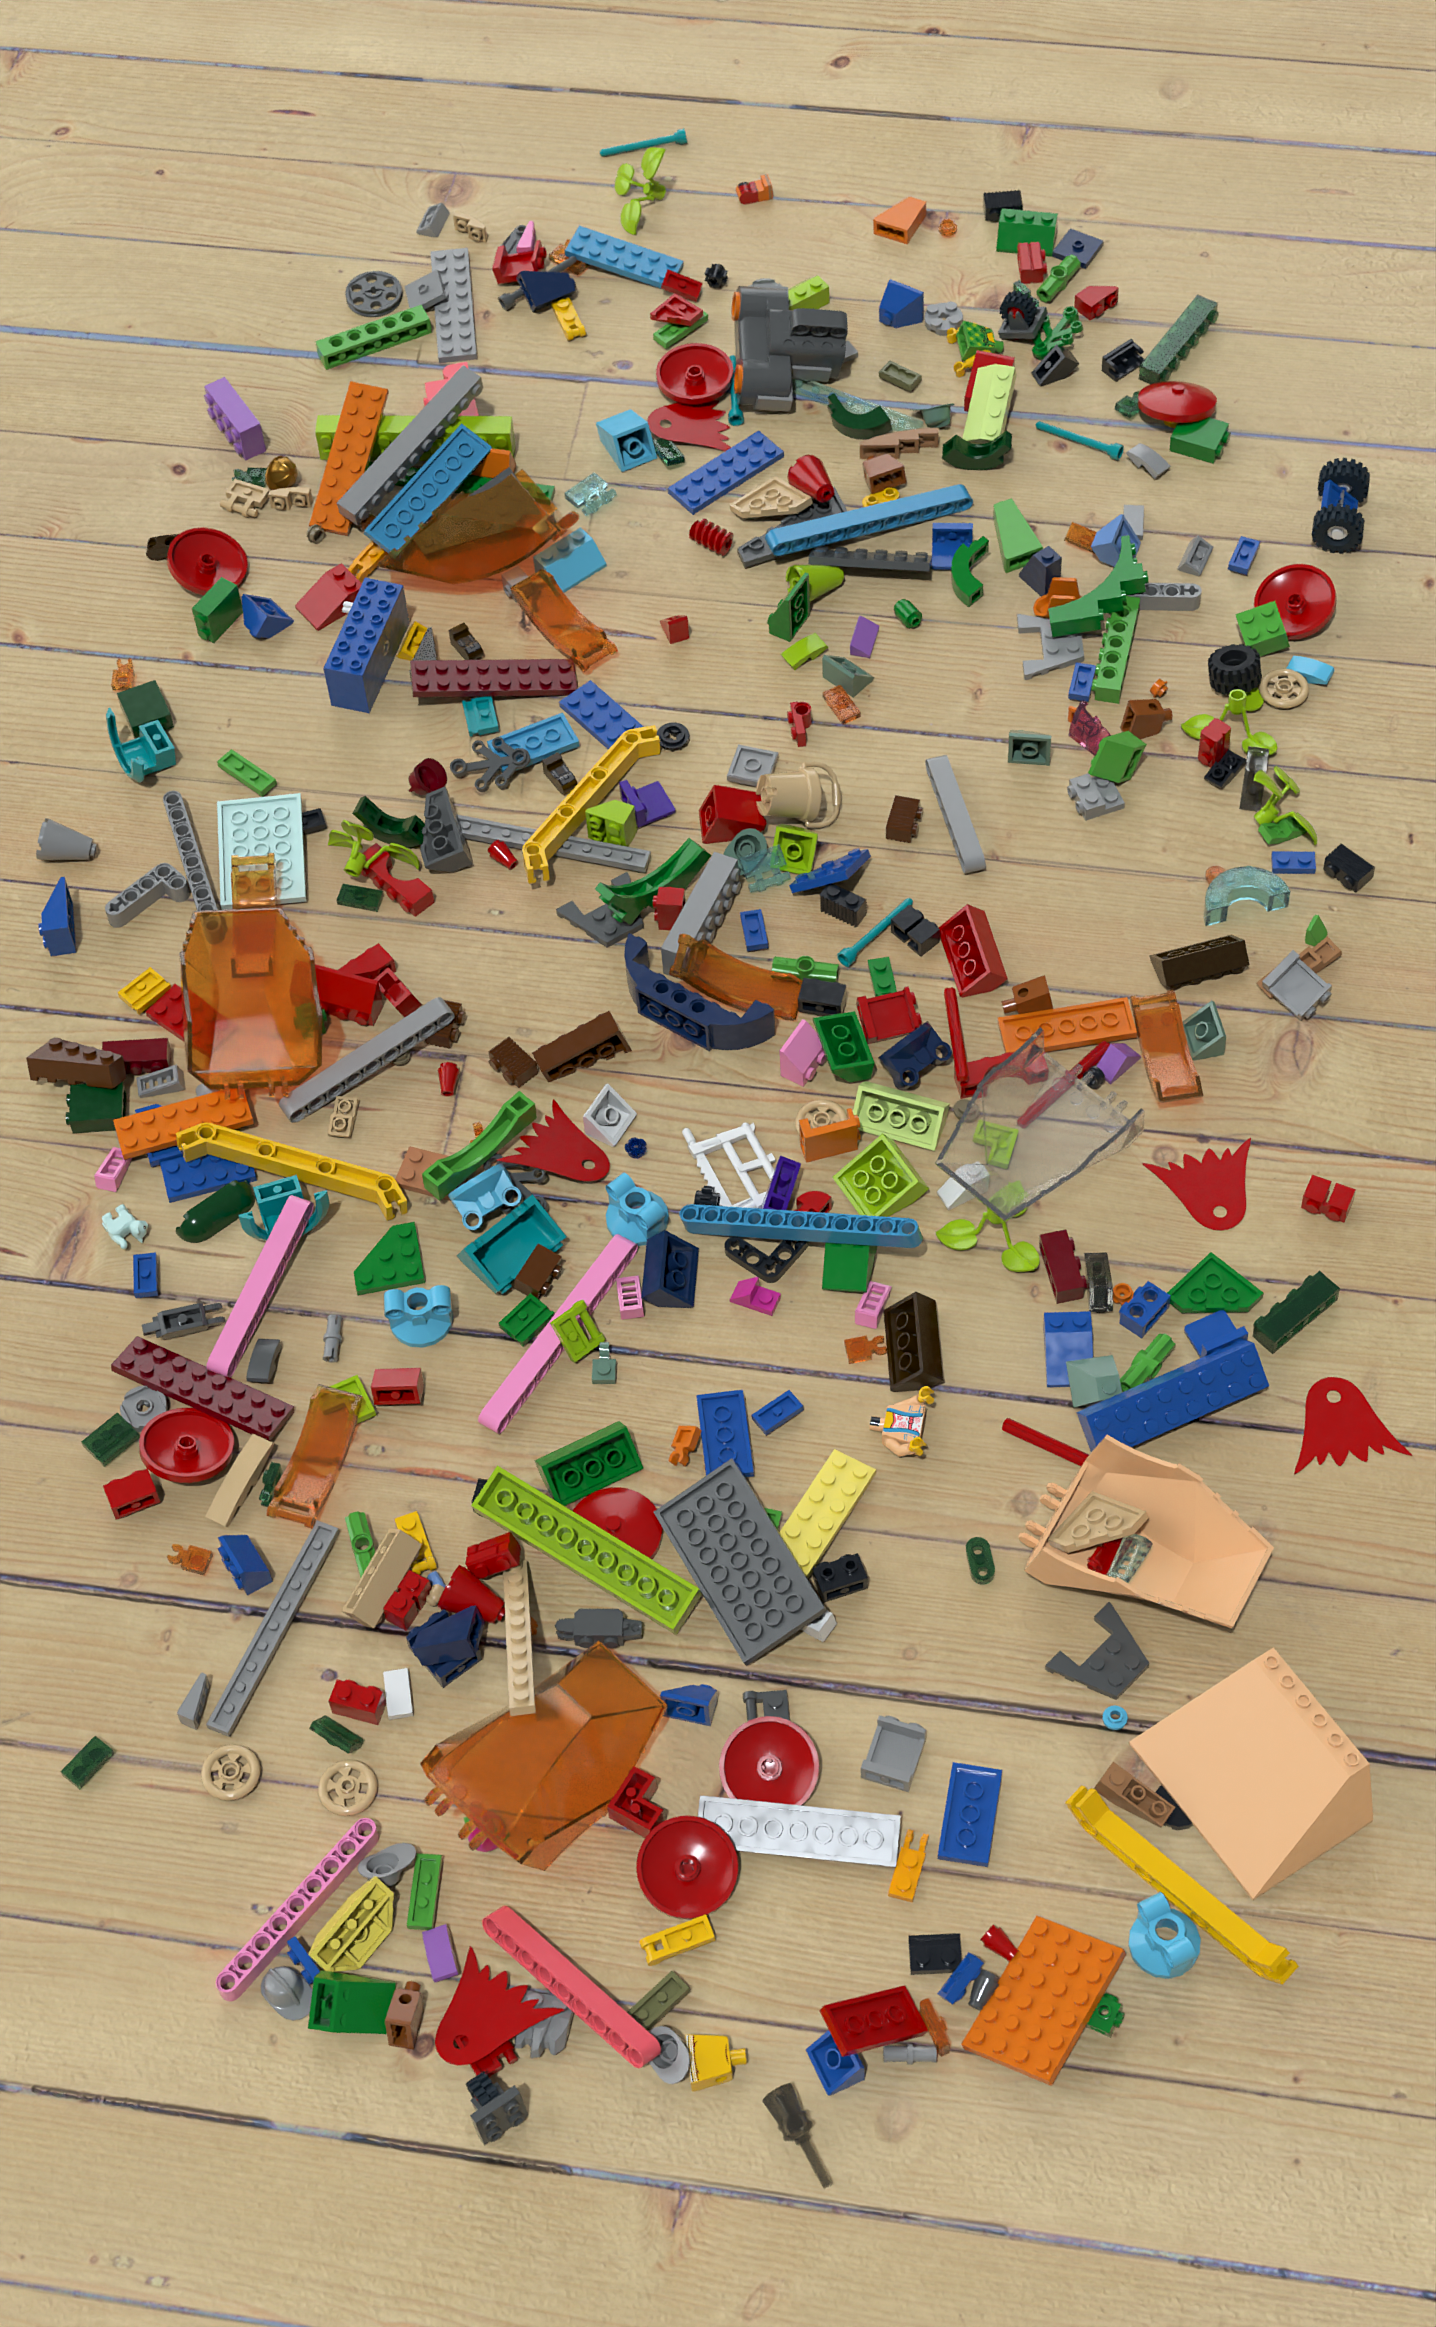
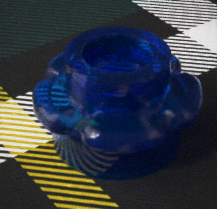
M631 1138L625 1144V1151L628 1152L631 1158H641L647 1150L645 1147L646 1142L641 1138Z

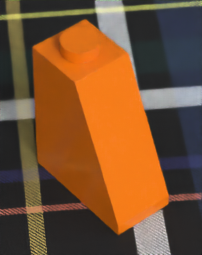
M909 196L873 219V234L908 244L926 217V201Z

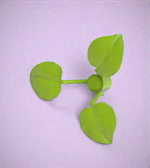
M652 147L644 153L641 168L644 171L643 176L651 181L645 183V185L632 180L634 176L632 165L622 164L617 171L615 179L617 194H627L630 184L642 187L643 192L648 196L631 199L630 204L626 203L622 209L621 224L630 234L636 235L642 209L640 201H653L654 198L661 200L665 196V186L652 179L666 151L664 148Z
M1258 688L1251 689L1252 691L1244 692L1240 689L1232 690L1229 693L1228 704H1225V709L1219 720L1223 721L1228 710L1234 715L1242 714L1248 736L1242 742L1243 751L1255 757L1276 753L1277 744L1272 736L1265 732H1257L1254 735L1250 733L1246 711H1255L1261 708L1264 703ZM1207 714L1196 715L1182 723L1181 728L1189 736L1200 739L1201 730L1208 726L1214 717Z
M1275 766V773L1286 784L1285 788L1280 791L1274 781L1263 770H1259L1255 774L1253 781L1263 784L1273 794L1265 806L1254 815L1256 821L1261 825L1262 823H1272L1273 821L1278 823L1284 818L1293 817L1310 834L1315 846L1317 844V834L1313 826L1302 815L1293 811L1279 817L1277 815L1280 811L1275 804L1289 788L1298 794L1300 789L1297 784L1281 768Z
M343 820L341 826L346 833L331 830L329 834L328 846H341L352 849L344 871L353 877H359L363 868L368 869L369 865L384 851H387L393 858L415 866L417 870L420 867L417 856L410 849L395 843H390L389 846L384 845L366 862V856L358 851L363 848L361 845L362 839L372 841L374 835L370 830L361 825ZM351 836L357 837V841L354 840Z
M1019 1182L1003 1188L988 1200L987 1212L983 1213L977 1229H975L970 1221L957 1219L936 1231L937 1238L945 1246L955 1250H967L977 1244L976 1235L980 1233L986 1219L993 1224L1002 1223L1006 1242L1010 1248L1002 1253V1264L1008 1270L1014 1272L1032 1271L1039 1266V1254L1035 1247L1025 1241H1020L1013 1246L1006 1225L1005 1215L1017 1217L1026 1212L1028 1208L1027 1197Z

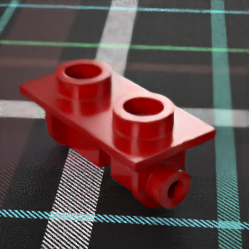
M1119 1538L1101 1543L1103 1546H1098L1092 1556L1088 1558L1087 1569L1107 1575L1129 1544L1130 1539Z

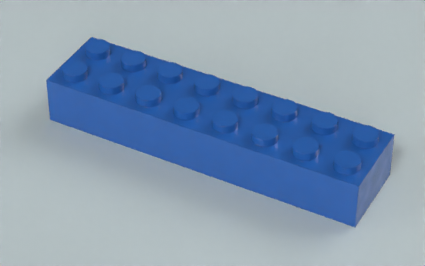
M1243 1339L1076 1413L1091 1452L1106 1435L1129 1447H1133L1269 1387V1383L1255 1344Z

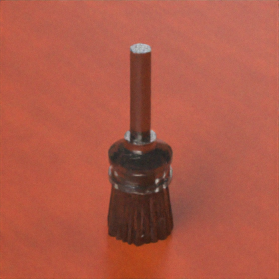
M792 2084L782 2085L769 2092L762 2102L778 2123V2130L782 2132L784 2141H794L797 2146L800 2145L823 2189L830 2187L833 2183L809 2141L811 2139L809 2132L813 2127V2123L809 2120L808 2113L802 2110Z

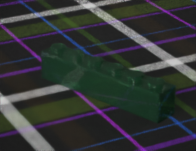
M1197 295L1141 363L1139 380L1148 384L1168 381L1172 371L1177 370L1181 360L1188 356L1190 349L1197 345L1202 334H1206L1210 324L1217 320L1219 314L1217 312L1218 303Z

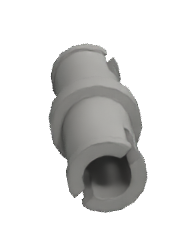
M329 1315L327 1317V1329L323 1336V1341L325 1342L323 1360L327 1362L329 1357L330 1363L338 1360V1347L342 1341V1336L340 1335L342 1317L339 1315L337 1320L336 1315Z
M907 2043V2046H883L884 2063L907 2062V2065H913V2062L936 2063V2045L913 2046L912 2043Z

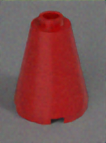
M814 455L799 457L794 466L792 467L791 465L789 468L788 483L819 502L825 503L831 500L834 495V488L823 462Z
M458 1565L451 1576L448 1586L446 1585L437 1607L456 1614L470 1606L476 1605L485 1622L492 1624L496 1620L501 1622L505 1615V1602L468 1569Z

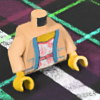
M924 1386L920 1389L919 1394L887 1406L885 1418L871 1416L869 1429L882 1432V1444L899 1457L912 1454L921 1456L923 1450L920 1447L926 1446V1443L922 1440L926 1407L923 1404L924 1402L927 1404L934 1402V1398L930 1395L934 1391L930 1387Z

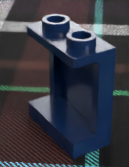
M445 1609L432 1614L426 1623L420 1627L413 1628L409 1632L406 1640L412 1652L413 1643L416 1640L418 1631L449 1617ZM478 1648L476 1657L426 1665L425 1668L444 1688L482 1660L480 1649Z

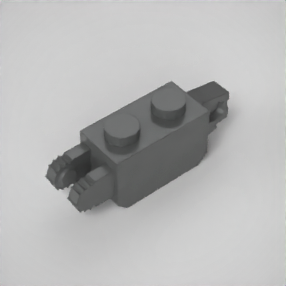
M197 1303L157 1313L158 1316L152 1317L153 1322L141 1325L143 1335L156 1334V1338L162 1337L165 1340L206 1331L208 1327L224 1324L226 1321L223 1316L206 1320L205 1315L206 1313L221 1310L222 1303L203 1306V1303Z
M579 1609L574 1613V1618L559 1619L555 1624L558 1639L574 1641L575 1646L582 1648H591L593 1646L616 1648L617 1646H624L625 1640L642 1638V1621L625 1619L619 1609Z

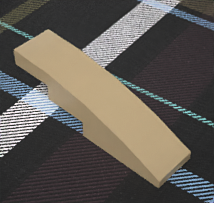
M252 1434L222 1482L205 1516L206 1518L229 1527L238 1506L242 1507L251 1485H256L274 1446L273 1442Z

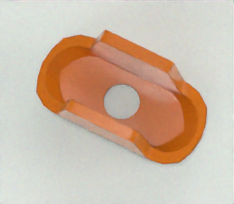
M1053 577L1048 593L1038 598L1034 603L1033 610L1035 615L1050 619L1048 608L1064 605L1081 598L1077 579Z

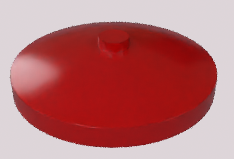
M703 343L684 344L671 349L659 360L656 367V380L659 389L668 398L684 404H702L719 398L729 389L733 381V365L729 356L715 346Z
M1182 381L1158 382L1144 387L1138 394L1139 409L1146 415L1162 421L1178 423L1195 422L1210 417L1216 411L1217 398L1215 394L1209 389L1194 383Z
M193 528L178 534L172 540L167 554V565L173 578L187 590L200 595H205L221 577L239 587L247 572V557L241 545L228 534L216 529Z
M1293 564L1279 568L1263 580L1255 594L1254 608L1275 601L1288 640H1296L1311 636L1329 622L1336 608L1337 595L1332 580L1324 571L1312 565Z
M177 1408L155 1416L145 1425L139 1438V1453L146 1468L160 1478L178 1483L199 1482L214 1477L227 1467L234 1453V1436L229 1425L194 1408Z
M621 1487L601 1489L586 1496L573 1509V1512L652 1560L660 1548L663 1531L660 1522L654 1514V1511L657 1509L647 1497L637 1491Z
M758 1717L743 1723L728 1737L720 1755L719 1774L721 1783L728 1797L732 1799L803 1806L814 1792L819 1778V1757L812 1740L798 1725L780 1717Z
M678 1816L657 1825L642 1842L637 1857V1879L643 1895L658 1911L677 1919H695L705 1914L707 1916L713 1913L731 1895L738 1875L737 1854L730 1838L713 1822L696 1816Z

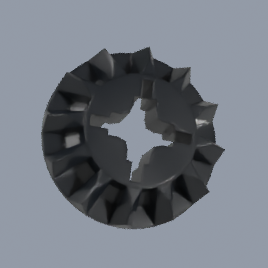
M671 722L662 725L657 731V736H659L660 745H662L663 749L670 748L673 751L674 748H678L681 750L683 745H687L689 731L684 725ZM669 733H670L673 737H676V740H673L672 738H669Z

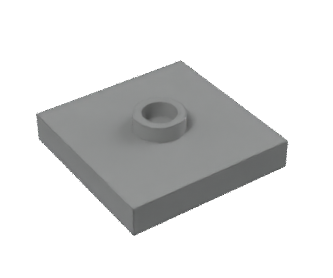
M438 270L405 286L409 308L422 305L425 310L446 299L441 274Z
M738 745L727 774V781L757 787V782L761 775L773 774L779 757L778 752Z

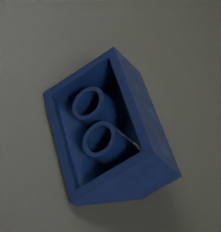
M666 1230L648 1238L646 1242L641 1298L657 1307H694L699 1248Z

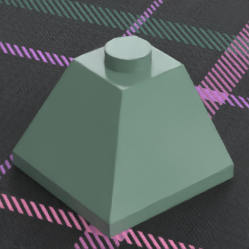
M1010 730L1008 763L1050 766L1051 735L1032 731Z
M1113 1355L1066 1361L1073 1408L1092 1406L1122 1393L1120 1377Z

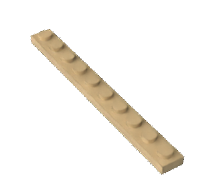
M522 1560L519 1566L503 1571L510 1716L536 1713L527 1560Z

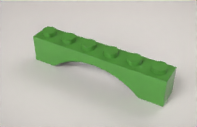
M518 1091L503 1104L492 1122L475 1140L457 1153L437 1160L422 1173L424 1188L439 1201L442 1200L537 1118L535 1103Z

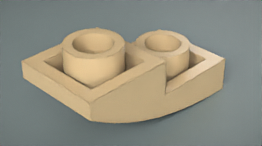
M455 211L453 215L455 230L467 232L469 239L486 243V226L468 214Z
M281 488L269 491L268 494L271 508L290 511L292 505L311 507L313 503L310 488Z
M336 1096L334 1111L330 1116L328 1136L350 1138L357 1115L358 1098Z

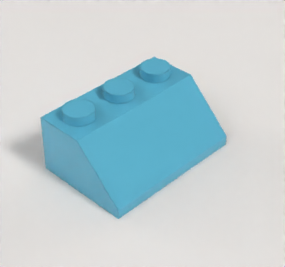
M581 527L533 556L535 574L559 596L607 566L593 538Z

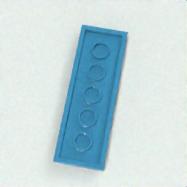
M580 225L565 250V256L567 257L575 256L581 262L660 289L667 269L680 273L684 262Z

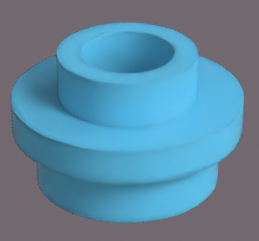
M1114 1705L1105 1709L1102 1719L1105 1726L1109 1729L1119 1730L1126 1725L1128 1716L1122 1707ZM1117 1714L1120 1718L1115 1720L1111 1718V1715Z

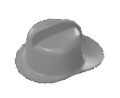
M398 1843L389 1846L374 1855L364 1858L358 1865V1872L363 1877H366L368 1881L376 1876L387 1887H390L398 1882L402 1869L411 1864L415 1859V1847L408 1843Z
M291 1967L271 1968L263 1977L261 1983V1993L265 2000L285 2019L299 2020L306 2017L310 2013L312 1989L310 1985Z
M655 2027L649 2033L658 2040L661 2053L651 2060L649 2064L665 2083H679L685 2078L690 2066V2055L686 2044L669 2027Z

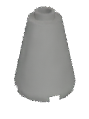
M45 818L38 838L41 850L36 851V858L38 860H89L91 856H95L97 844H94V839Z

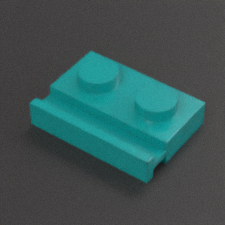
M492 696L474 698L469 702L462 701L470 737L473 736L472 734L478 733L483 735L499 731Z

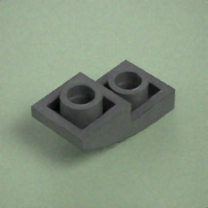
M280 1339L257 1340L247 1370L246 1379L248 1382L263 1383L270 1381L276 1369L275 1359L282 1347Z

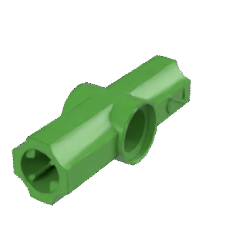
M1072 254L1066 256L1059 265L1051 268L1050 276L1036 292L1041 301L1045 303L1051 301L1059 291L1066 289L1068 280L1081 266L1077 256Z
M776 956L773 958L772 976L795 978L800 983L803 982V978H815L827 982H837L839 964L816 962L809 956H801L798 959Z
M1159 1333L1145 1350L1142 1349L1137 1353L1131 1367L1120 1379L1122 1392L1143 1384L1148 1379L1152 1380L1158 1374L1163 1361L1175 1349L1176 1344L1170 1336L1165 1333Z
M357 1511L345 1517V1522L361 1578L375 1554V1547L365 1512ZM361 1546H368L365 1550H358Z

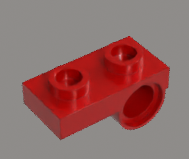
M790 702V711L787 712L788 723L793 724V727H791L792 740L796 739L797 746L803 747L806 746L805 729L809 728L812 724L811 706L807 702Z

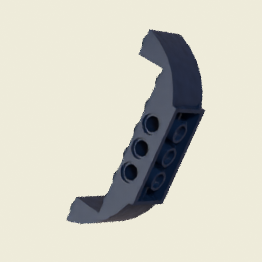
M630 933L628 934L624 952L629 992L634 1003L637 1005L638 1014L709 1052L712 1049L740 1050L750 1048L776 1035L774 1009L769 1004L755 1000L740 1018L736 1013L721 1008L716 1002H710L699 993H693L684 988L680 983H674L663 974L650 970L647 942L639 936L636 937Z

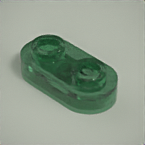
M981 1537L970 1539L966 1544V1557L971 1578L978 1584H988L995 1576V1566L990 1545L987 1540ZM980 1550L982 1553L975 1554L974 1551ZM981 1571H984V1572H986L987 1574L984 1575V1576H981V1575H979L978 1573L981 1572Z

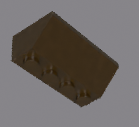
M1232 934L1149 955L1160 984L1168 986V988L1180 987L1181 983L1186 981L1196 983L1202 981V977L1210 976V978L1223 975L1222 972L1229 970L1230 972H1239L1243 970L1244 966L1250 965L1245 940Z
M914 1292L883 1310L890 1391L892 1392L920 1391L924 1386L931 1388L943 1381L936 1300L919 1292Z

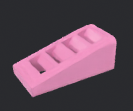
M529 221L517 245V253L534 250L536 234L533 221Z
M113 1147L94 1175L98 1189L116 1192L132 1160V1158L124 1160L121 1148Z
M639 1275L616 1278L621 1320L644 1317ZM635 1283V1285L621 1286L622 1284ZM636 1289L635 1292L622 1293V1291ZM637 1296V1298L623 1300L626 1297ZM638 1303V1305L624 1306V1304Z
M869 1282L867 1292H864L855 1310L856 1324L873 1329L877 1328L892 1286ZM872 1292L879 1293V1294H883V1295L880 1296V1295H877V1294H873Z

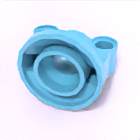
M503 1163L482 1172L448 1195L454 1207L462 1215L463 1225L469 1230L480 1229L484 1223L483 1217L504 1204L510 1207L518 1206L523 1196L522 1192L514 1187ZM510 1190H515L518 1193V1199L514 1203H509L506 1200V1194ZM470 1214H477L479 1217V1223L474 1227L469 1226L467 1223V1218Z
M622 1173L605 1186L609 1197V1206L606 1212L607 1229L613 1237L619 1234L635 1242L638 1246L646 1245L648 1238L666 1230L669 1222L668 1209L661 1197L651 1191L636 1187L633 1180L626 1173ZM640 1206L638 1209H632V1207Z
M437 1285L430 1290L416 1287L405 1293L397 1289L386 1291L384 1293V1316L389 1319L392 1334L399 1342L410 1347L420 1348L435 1345L445 1338L452 1328L453 1322L450 1288L444 1285ZM425 1306L423 1309L413 1310L416 1307Z
M1159 1892L1137 1903L1138 1916L1130 1929L1128 1947L1133 1961L1142 1971L1153 1977L1170 1979L1182 1976L1194 1966L1200 1954L1201 1938L1196 1925L1191 1919L1178 1910L1171 1909L1163 1893ZM1161 1927L1170 1928L1177 1932V1936L1172 1940H1163L1158 1937L1155 1929Z

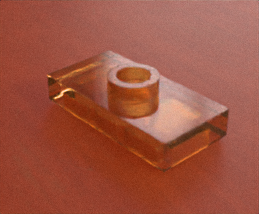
M1072 522L1064 541L1094 553L1091 545L1097 532Z
M841 685L823 692L824 700L842 725L861 717V712Z
M929 1998L924 1999L919 2003V2012L934 2045H936L939 2056L941 2055L942 2057L950 2053V2044L944 2033L947 2031L943 2018L941 2016L937 2017Z

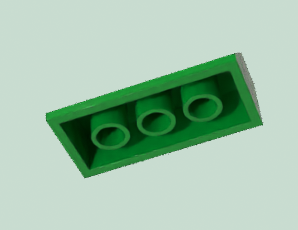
M620 1421L534 1460L552 1499L563 1506L644 1469L627 1426Z

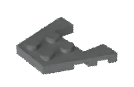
M628 872L611 880L612 886L631 883ZM573 901L556 909V913L560 918L564 917L570 921L572 926L581 928L586 932V935L607 948L627 938L629 933L634 934L644 929L641 914L637 916L631 925L625 921L620 923L611 916L614 912L608 908L609 905L607 904L583 915Z
M1108 1602L1094 1616V1621L1111 1634L1081 1666H1078L1062 1651H1059L1045 1665V1670L1052 1674L1054 1672L1065 1676V1679L1069 1681H1077L1086 1685L1088 1689L1117 1700L1149 1668V1662L1113 1605Z

